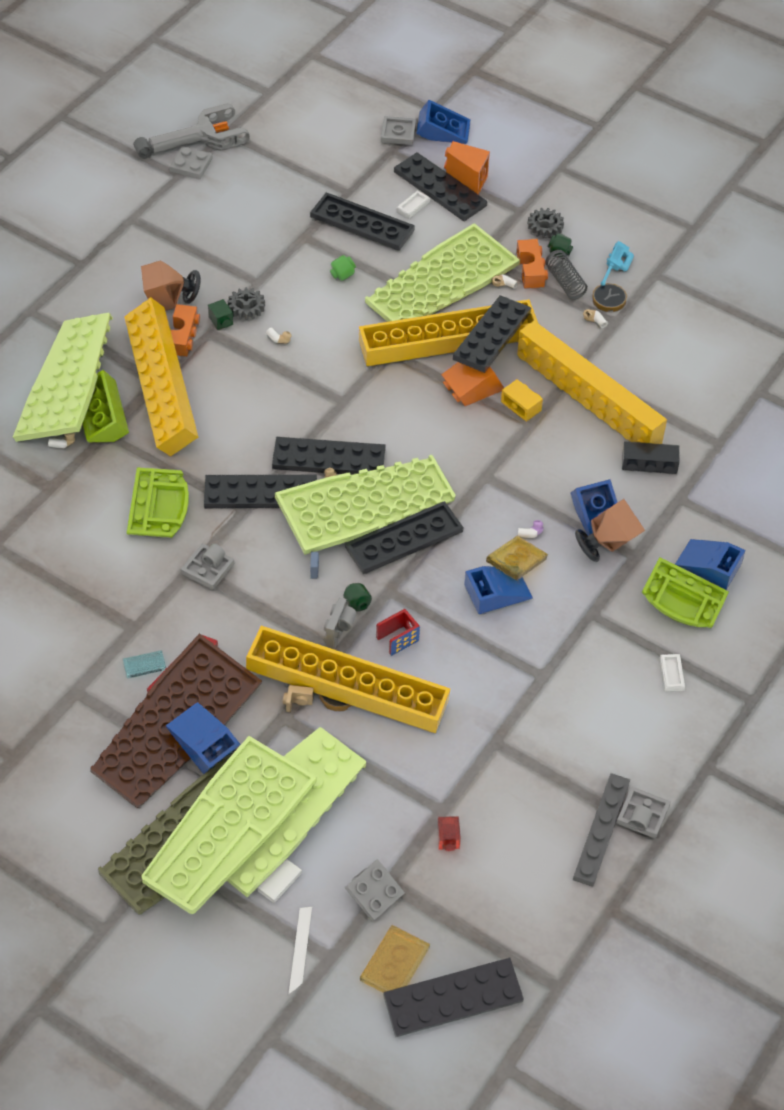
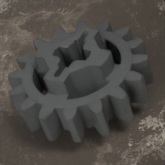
M540 208V211L535 209L534 213H530V217H528V229H531V233H536V237L542 235V238H545V236L551 238V235L556 236L557 233H562L564 228V217H561V213H555V209L549 211V208L546 210Z
M245 287L243 291L239 288L238 292L233 291L232 296L228 297L227 303L233 312V317L238 315L240 320L243 317L246 320L249 317L255 319V315L261 316V312H264V295H260V291L254 292V288L248 290Z

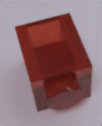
M459 816L438 817L437 834L439 850L453 851L460 849Z

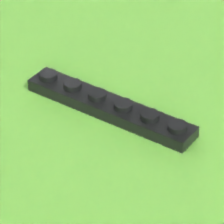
M610 773L575 870L574 881L594 886L630 784V779Z

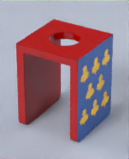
M406 609L395 613L376 625V638L378 640L402 627L406 629L403 633L390 639L389 654L391 656L419 641L420 625Z

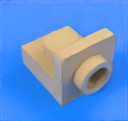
M289 685L288 693L284 692L283 705H286V712H291L292 703L302 706L312 705L314 699L313 688Z

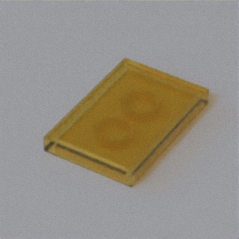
M516 536L489 554L486 562L513 579L519 580L544 562L548 554L521 537Z
M391 925L361 974L360 981L381 992L407 986L428 952L430 944Z

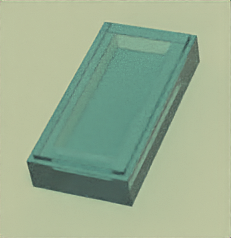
M162 650L123 659L127 679L166 669Z

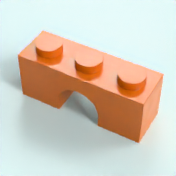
M538 239L517 240L516 254L517 258L520 259V264H523L521 277L524 289L544 287L545 280H548V271L544 269L545 258H542V246H539Z
M176 304L173 314L174 329L180 330L170 331L178 356L187 357L189 350L193 348L192 338L196 337V324L199 325L200 314L197 313L196 306Z

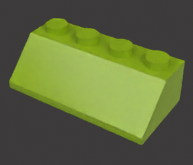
M101 370L97 373L95 389L83 420V427L88 442H115L127 435L129 430L116 380L106 371Z

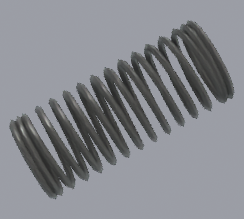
M556 250L550 253L545 260V264L567 296L574 300L582 297L586 293L588 286L564 251ZM557 253H562V254H559V255L555 256V257L550 261V263H549V265H548V262H549V260H550V258H551L552 256H554V255L557 254ZM560 255H563V257H560V258L556 259V260L552 263V265L550 266L551 262H552L556 257H558V256H560ZM579 284H583V287L578 292L570 294V292L578 290L581 287V285L577 289L571 291L573 288H575ZM585 286V289L582 293H580L577 296H570L579 293Z

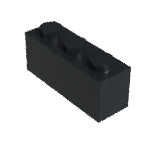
M624 441L622 470L677 474L680 463L679 445Z

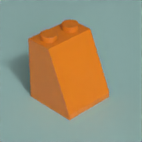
M453 141L445 151L447 160L444 169L452 177L479 195L488 177L490 151Z
M457 362L441 374L445 379L443 382L448 391L452 389L454 391L452 396L458 403L461 401L464 406L492 396L504 389V386L491 367L484 373Z

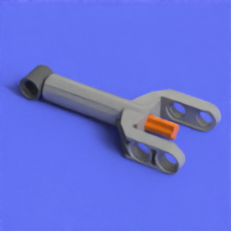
M227 103L203 109L198 116V123L195 126L149 138V141L144 137H139L134 141L133 145L139 157L146 159L152 153L166 151L199 141L212 148L222 150L247 143L250 139V134L244 128L229 130L227 120H230L235 115V109L232 104ZM231 109L229 114H224L226 110ZM216 113L214 118H209L211 114ZM246 133L243 138H238L240 134ZM230 137L229 141L223 142L225 138Z

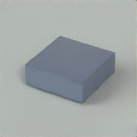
M311 552L310 577L311 579H317L319 573V553Z

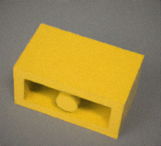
M518 379L502 389L501 402L526 422L542 411L543 398Z

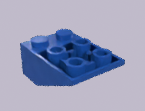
M690 539L675 565L727 590L743 563L746 550L729 542Z
M482 566L465 571L464 585L478 614L533 599L518 568Z
M198 702L166 725L169 732L203 774L216 766L241 745L230 730Z

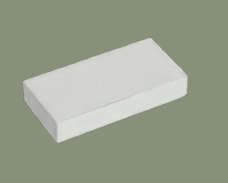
M417 190L396 207V212L410 219L430 203V197Z
M680 654L660 655L659 659L665 692L685 691Z
M286 859L258 887V892L275 903L302 874V870Z

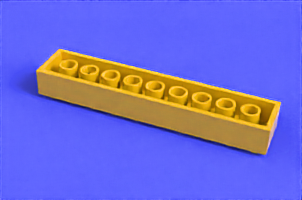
M150 297L125 315L124 318L156 448L171 457L199 437L165 308Z
M529 299L516 301L531 307V313L508 343L518 342L521 329L533 321L538 323ZM492 305L359 326V344L366 366L453 353Z
M536 321L531 322L519 331L517 356L521 360H524L534 370H537L546 379L557 385L559 389L565 391L571 398L577 400L599 419L610 425L612 429L623 435L625 439L631 442L663 443L667 423L665 417Z
M262 625L246 656V669L251 672L293 686L313 688L314 693L435 734L449 701L451 688Z

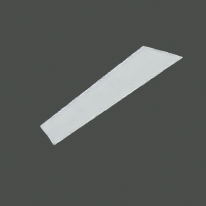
M304 907L299 910L289 994L303 983L312 907Z

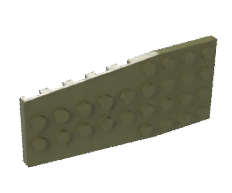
M234 752L188 786L170 803L171 806L158 813L156 819L150 825L146 824L138 836L127 841L126 846L119 853L115 852L107 864L98 868V872L103 879L138 915L165 898L142 882V874L210 780Z

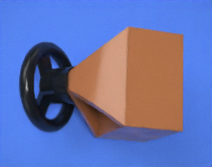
M161 260L141 266L145 295L148 299L151 297L161 304L165 311L176 307L181 291L183 292V300L187 304L192 303L197 297L201 284L199 271L193 270L188 274L187 278H184Z
M622 499L591 520L592 534L588 536L583 530L577 529L575 537L586 556L593 562H598L600 555L597 548L604 546L613 552L644 532L645 529L625 499Z

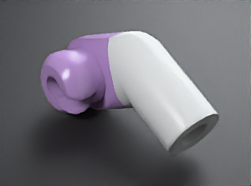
M535 520L533 526L529 529L518 528V537L535 538L543 532V522Z

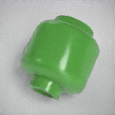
M342 255L331 262L332 269L330 273L334 279L338 278L344 281L355 273L356 265L350 256Z

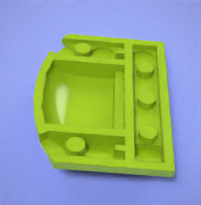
M137 467L126 532L128 535L172 538L180 529L186 517L189 504L188 485L182 477L184 476L182 470Z
M659 557L642 590V594L645 595L647 600L665 616L685 625L708 628L713 627L729 591Z

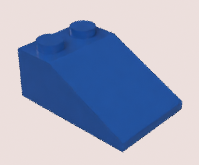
M428 100L420 110L416 134L430 141L451 143L454 141L466 144L468 142L471 119Z
M611 479L575 488L570 493L575 511L588 536L593 533L591 520L618 503Z

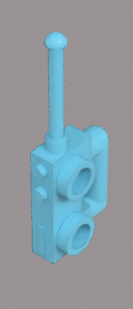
M619 240L608 255L609 258H607L606 264L609 268L600 283L601 286H605L611 269L627 271L634 258V254L628 251L630 247ZM621 257H626L624 263L621 260Z

